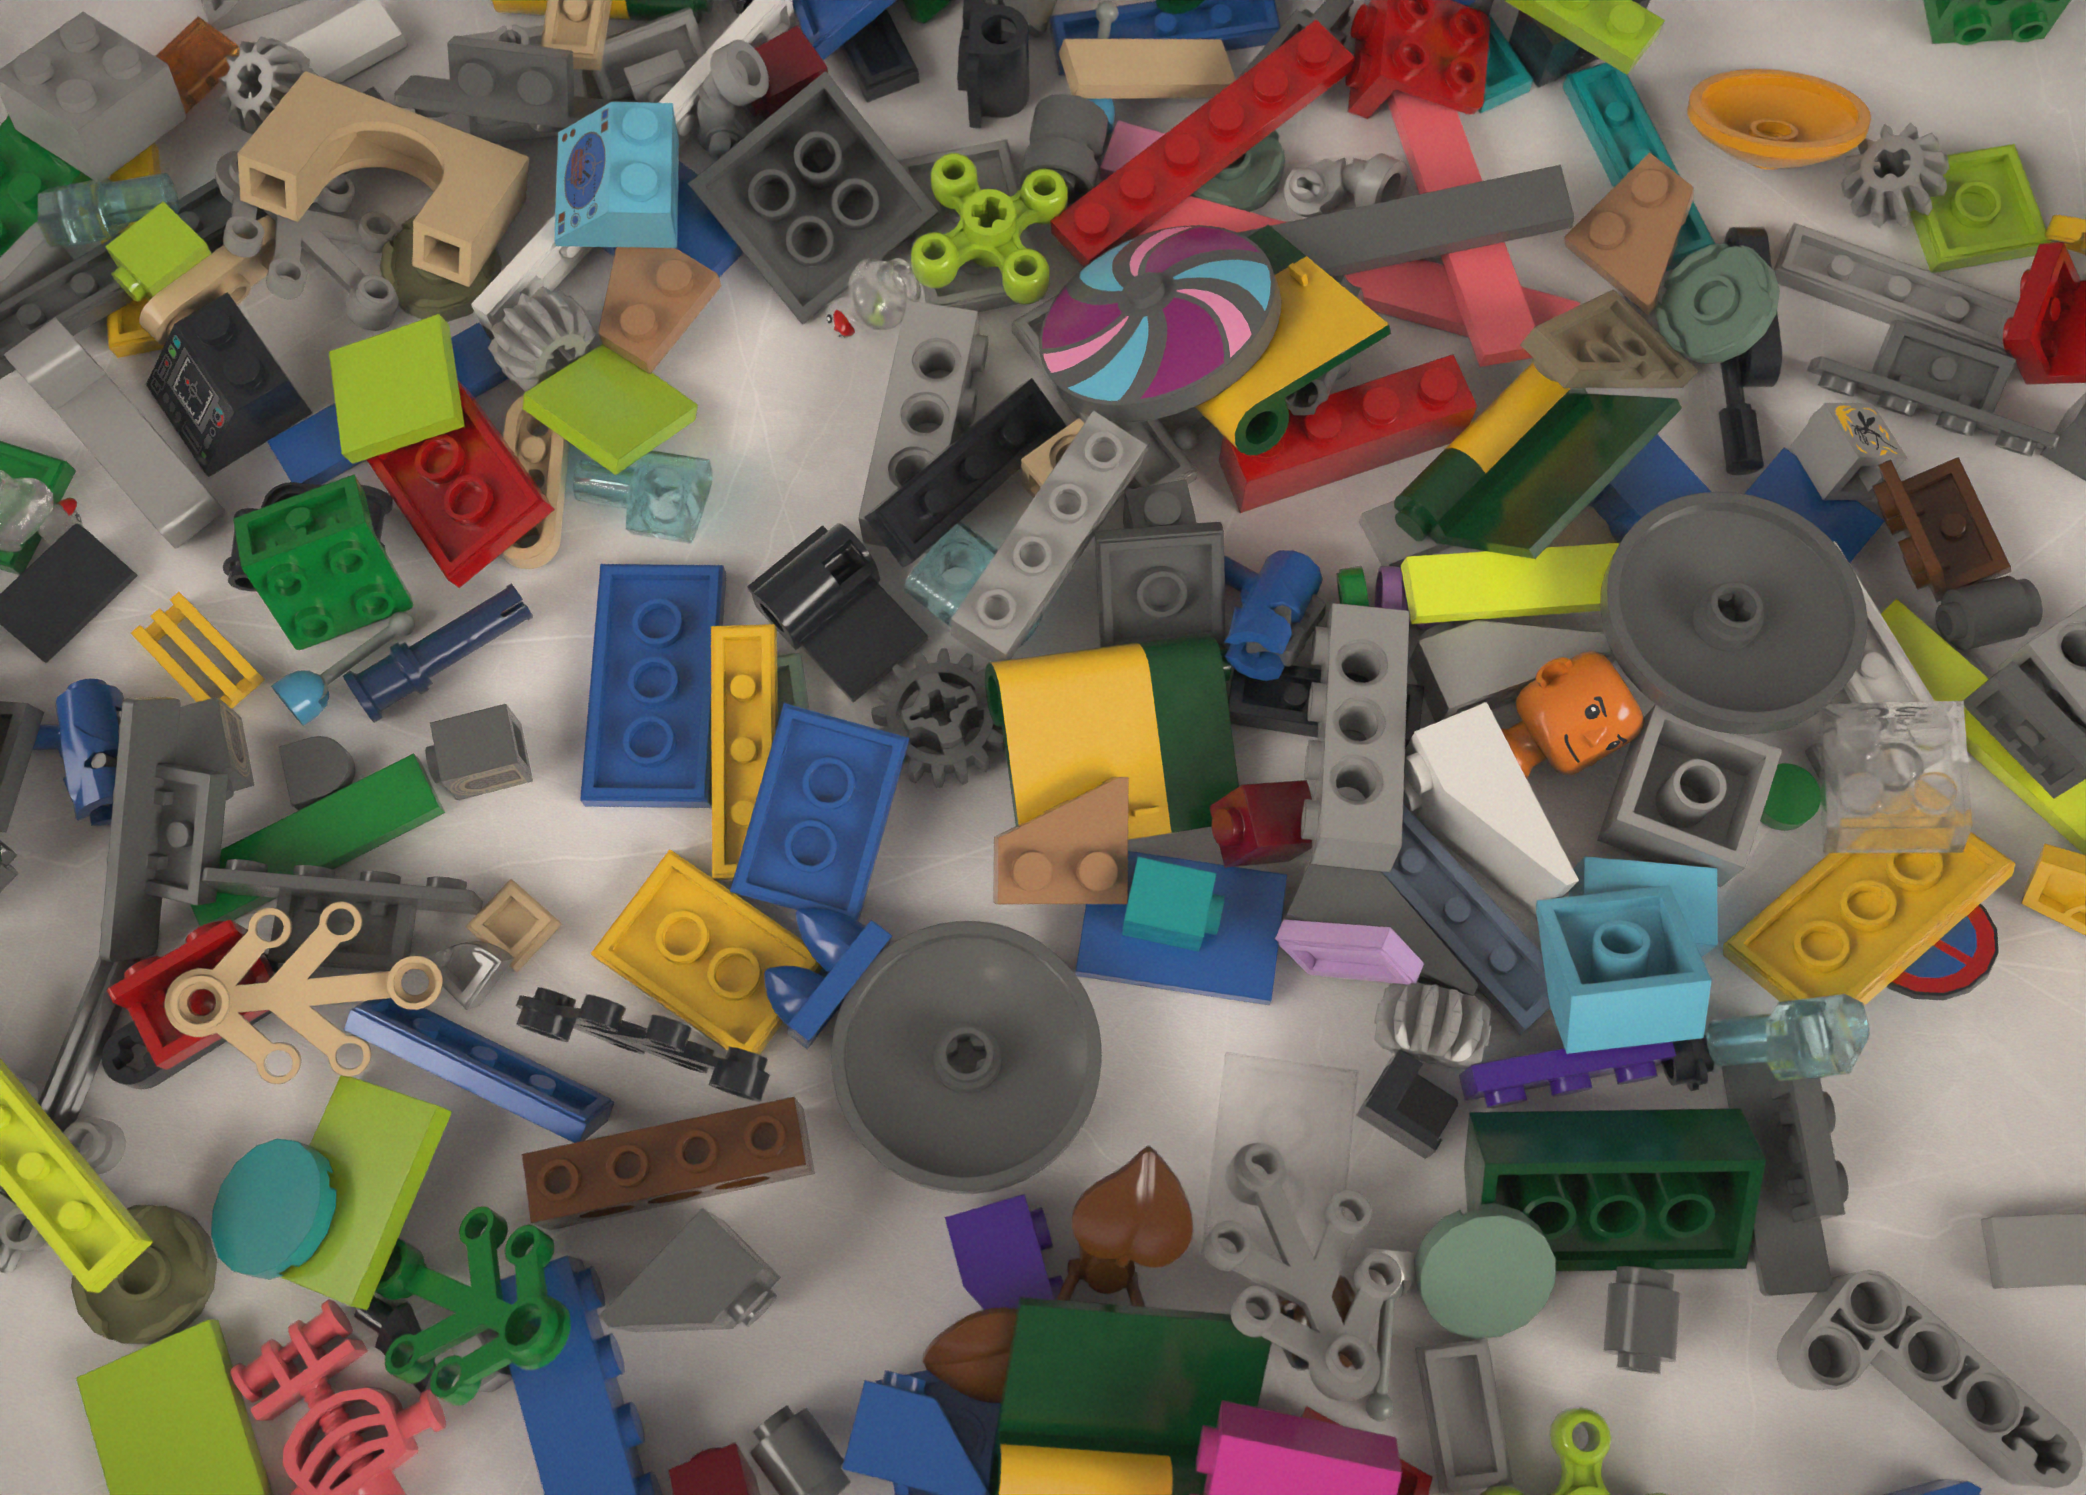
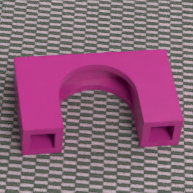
M1222 1401L1217 1428L1205 1425L1203 1427L1196 1464V1471L1207 1473L1203 1495H1397L1402 1473L1396 1437Z

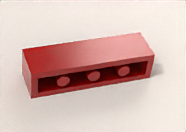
M1452 354L1330 394L1328 400L1318 405L1313 415H1293L1288 409L1289 423L1285 434L1275 446L1259 455H1246L1240 452L1223 435L1219 464L1240 513L1448 445L1470 425L1477 409V404L1455 356Z

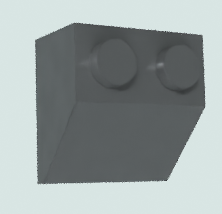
M702 1208L599 1317L608 1327L631 1332L733 1329L741 1321L748 1327L776 1299L777 1295L771 1288L781 1277L725 1221Z

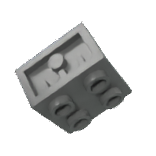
M2063 652L2067 660L2074 664L2071 657L2065 652ZM2013 661L2002 670L2000 669L1961 702L2053 799L2086 779V729L2072 722L2047 696L2043 685L2031 675L2025 674Z

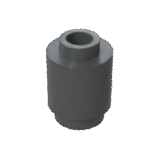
M2004 576L1946 591L1942 597L1941 605L1936 609L1935 619L1938 631L1945 640L1950 641L1959 650H1969L2026 635L2029 628L2036 627L2041 622L2043 607L2039 592L2028 579L2016 580L2011 576Z
M1617 1267L1616 1283L1608 1284L1603 1350L1606 1353L1618 1355L1617 1368L1641 1373L1660 1374L1661 1362H1676L1680 1293L1673 1290L1674 1274L1641 1267Z
M787 1405L753 1431L760 1443L751 1450L750 1455L778 1495H838L851 1484V1481L842 1470L843 1457L808 1408L794 1415Z

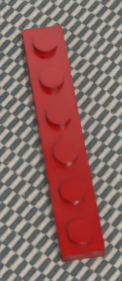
M1315 19L1078 199L1061 214L1050 221L1051 234L1083 267L1111 248L1135 238L1353 70L1355 56Z

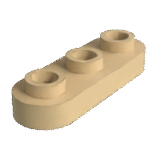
M269 215L257 220L264 228L261 250L257 255L248 258L239 257L229 252L224 245L153 296L140 314V325L159 344L165 345L176 322L228 292L237 305L240 304L248 296L251 287L267 276L270 263L274 260L276 222ZM238 234L241 238L251 239L247 235Z
M523 395L515 400L507 411L503 438L533 480L541 479L545 481L540 490L555 510L506 549L502 556L514 567L535 569L548 563L555 556L560 546L570 442L550 428L541 436L532 435L537 427L544 424L522 409ZM529 535L539 536L538 541L533 546L521 547V542L525 537Z

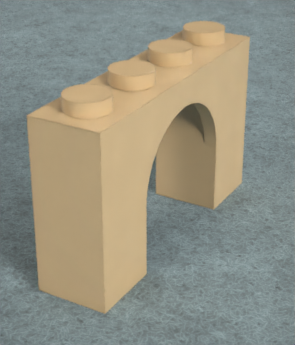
M304 71L237 153L240 200L296 222L302 218L324 187L332 179L347 171L367 167H380L402 171L420 179L434 192L413 221L412 266L467 287L471 286L526 202L529 169L528 156L307 71Z

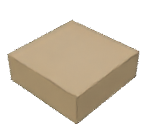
M510 879L465 927L482 942L496 945L514 957L509 966L518 972L559 929L562 923L515 881Z

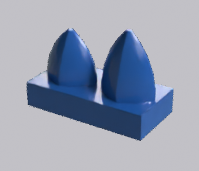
M799 908L796 912V918L802 940L812 957L828 972L827 976L824 978L810 969L797 966L767 968L764 972L765 988L774 1012L787 1025V1034L807 1050L841 1008L846 994L875 957L889 946L892 935L873 920H870L864 926L846 914L829 909Z

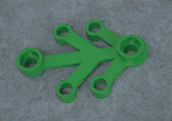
M485 1206L474 1208L464 1217L459 1228V1238L467 1247L471 1286L427 1268L423 1254L412 1245L398 1238L375 1292L389 1300L409 1298L415 1295L455 1314L416 1335L404 1334L398 1337L390 1345L385 1356L387 1372L408 1384L420 1382L431 1371L436 1356L488 1328L498 1332L499 1336L463 1358L458 1355L444 1358L432 1373L430 1380L432 1393L451 1405L462 1406L472 1400L477 1394L482 1378L512 1362L522 1369L535 1370L553 1361L565 1346L571 1328V1318L567 1307L557 1299L548 1297L544 1268L551 1261L554 1254L555 1246L553 1239L534 1225H523L516 1229L509 1237L505 1246V1257L509 1263L515 1266L517 1301L510 1304L503 1301L497 1249L506 1239L508 1224L505 1218ZM533 1244L532 1249H531L530 1252L526 1255V1252H527L528 1248ZM413 1354L411 1360L407 1364L408 1359ZM460 1374L458 1381L452 1387L454 1380Z

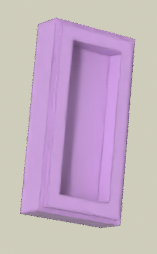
M1284 919L1275 938L1278 944L1309 975L1410 985L1411 983L1416 984L1424 965L1419 957L1390 927Z

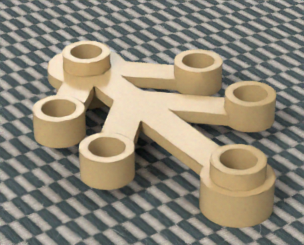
M335 902L323 910L319 919L320 925L267 983L237 985L267 948H276L283 945L292 934L293 926L288 914L277 908H264L257 911L251 917L248 924V932L214 969H193L181 974L173 981L166 993L165 1011L171 1024L180 1032L194 1037L219 1034L257 1064L258 1073L265 1081L272 1084H283L290 1081L300 1070L301 1055L296 1047L286 1042L272 1043L239 1014L241 1012L270 1010L328 1057L331 1068L337 1074L351 1077L362 1073L370 1063L371 1048L368 1042L355 1035H346L311 1006L392 998L402 1008L410 1010L422 1009L437 999L442 989L443 979L440 969L432 960L417 955L399 960L392 967L391 971L308 979L340 942L353 939L361 930L362 915L360 911L350 903ZM346 909L351 912L354 917V926L350 932L344 935H337L329 929L328 918L333 911ZM266 915H275L283 922V933L274 941L262 939L257 931L258 922ZM419 969L426 973L429 984L423 993L411 995L403 989L401 981L407 971ZM198 989H207L216 998V1006L208 1015L196 1014L190 1007V997ZM355 1043L360 1046L364 1054L362 1063L355 1068H345L340 1065L337 1060V1051L341 1045ZM275 1050L287 1052L293 1062L290 1072L282 1076L270 1073L266 1067L267 1056Z

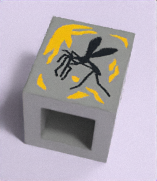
M1824 403L1820 409L1812 414L1806 427L1790 445L1823 500H1872L1875 496L1872 486L1882 482L1878 464L1891 459L1897 471L1907 459V456L1874 405L1868 403Z

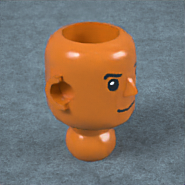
M1589 651L1578 654L1571 659L1564 657L1556 658L1543 665L1536 674V680L1523 688L1517 697L1516 709L1522 721L1509 729H1500L1527 779L1532 768L1546 759L1551 767L1562 775H1573L1589 766L1592 767L1599 760L1635 739L1643 729L1645 719L1637 701L1610 660L1603 653Z

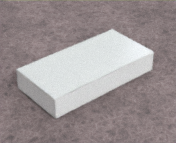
M364 0L284 43L301 51L305 57L309 58V68L313 69V72L318 76L338 84L408 46L403 34L379 0Z

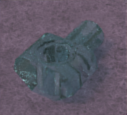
M167 173L112 182L109 178L53 187L39 193L38 225L46 242L51 247L84 245L119 235V232L126 228L129 223L137 222L162 201L178 214L179 200L175 186Z
M653 450L637 462L636 467L629 466L617 475H614L594 460L582 459L575 469L573 493L575 499L580 502L626 509V530L631 534L692 543L709 496L713 474L710 459ZM674 491L671 495L661 497L667 492Z
M960 521L934 545L912 570L906 580L904 591L951 627V618L998 549L964 522ZM960 567L970 571L973 577L966 583L951 584L942 575L948 569ZM1042 614L1040 615V617L1038 618V620L1036 621V623L1034 624V626L1032 627V629L1030 630L1022 644L1019 646V648L1022 645H1024L1025 642L1035 632L1040 622L1042 621Z
M1847 994L1778 1002L1773 1012L1768 1014L1713 1020L1709 1023L1707 1029V1045L1710 1056L1718 1067L1767 1062L1778 1081L1845 1075L1852 1071L1869 1039L1870 1029L1863 1002Z

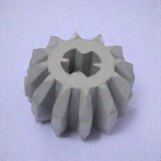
M260 37L257 42L241 41L239 57L226 56L230 69L226 76L218 78L226 88L218 103L229 112V122L235 124L238 129L253 135L304 71L317 74L313 72V69L309 68L310 59L305 57L301 51L274 38Z
M1911 122L1900 135H1893L1891 127L1884 124L1880 132L1881 139L1874 142L1865 138L1858 145L1859 155L1845 156L1843 166L1848 176L1842 179L1841 188L1843 195L1848 199H1852L1850 203L1851 209L1858 218L1871 213L1872 223L1879 229L1890 216H1896L1898 224L1905 228L1909 222L1908 212L1912 210L1929 216L1933 208L1930 197L1943 196L1947 189L1946 178L1942 176L1949 169L1947 154L1938 152L1940 148L1938 138L1933 133L1919 138L1917 127Z
M544 286L537 289L532 297L522 293L518 304L512 309H503L505 313L503 321L494 324L490 329L495 338L491 341L488 349L494 356L495 362L502 368V372L512 383L518 384L525 391L530 390L593 350L589 343L596 334L589 318L583 313L584 309L571 296H566L561 290L552 292Z
M1418 982L1416 984L1411 983L1410 985L1392 983L1389 987L1385 988L1381 1003H1378L1374 1021L1377 1024L1374 1040L1383 1049L1389 1050L1392 1054L1401 1049L1417 1060L1428 1064L1467 1069L1471 1065L1481 1063L1484 1048L1488 1047L1492 1029L1489 1026L1492 1010L1475 996L1459 993L1458 990Z

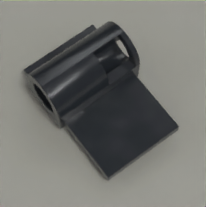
M963 0V30L959 41L957 82L959 91H967L969 128H981L982 117L1003 118L1019 113L1027 105L1030 96L1027 21L1022 13L1013 7L992 4V0ZM1002 19L1013 23L1016 28V34L1002 31Z
M837 523L829 531L822 525L747 586L752 594L754 604L760 613L771 624L775 625L777 631L795 650L801 647L853 703L890 673L892 667L896 664L899 665L929 640L928 635L878 584L880 581L879 571L871 554L862 542L841 523Z

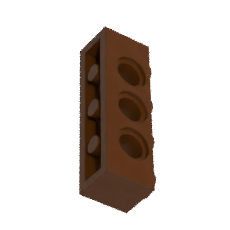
M795 1097L522 1154L530 1221L532 1224L548 1230L815 1174L804 1108Z

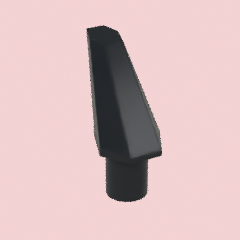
M373 1295L367 1311L357 1308L354 1314L356 1319L379 1334L375 1348L380 1350L385 1356L390 1345L398 1337L404 1334L416 1335L422 1331L411 1304L408 1302L393 1308ZM413 1354L408 1359L407 1364L411 1360ZM435 1362L429 1374L420 1382L413 1384L420 1393L428 1389L431 1390L430 1380L437 1366Z

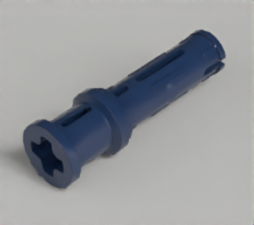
M511 583L506 586V589L410 647L406 642L402 644L397 642L390 647V655L358 674L349 671L342 676L364 711L375 723L383 718L382 711L414 691L419 694L428 691V686L433 684L430 680L431 677L525 620L532 619L533 615L527 605H524L521 601L523 600ZM518 603V604L515 605L514 607H512V608H510L509 610H507V611H505L504 613H502L504 610H506V609H508L509 607L513 606L514 604Z

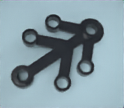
M537 987L533 998L528 996H519L516 1007L521 1009L516 1025L523 1029L551 1039L568 1042L574 1028L619 1048L639 1054L648 1052L692 1071L706 1074L708 1068L713 1069L709 1081L711 1087L744 1099L757 1102L762 1100L770 1074L764 1071L768 1059L736 1047H729L725 1058L713 1056V1049L688 1041L692 1030L690 1026L667 1017L652 1015L648 1027L644 1028L622 1020L626 1007L595 995L586 994L581 1009L574 1008L575 999Z

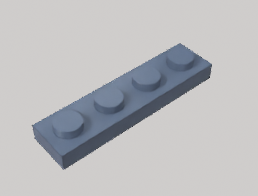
M1403 804L1402 846L1391 871L1381 872L1478 983L1477 988L1519 1034L1523 1033L1550 1009L1542 953Z

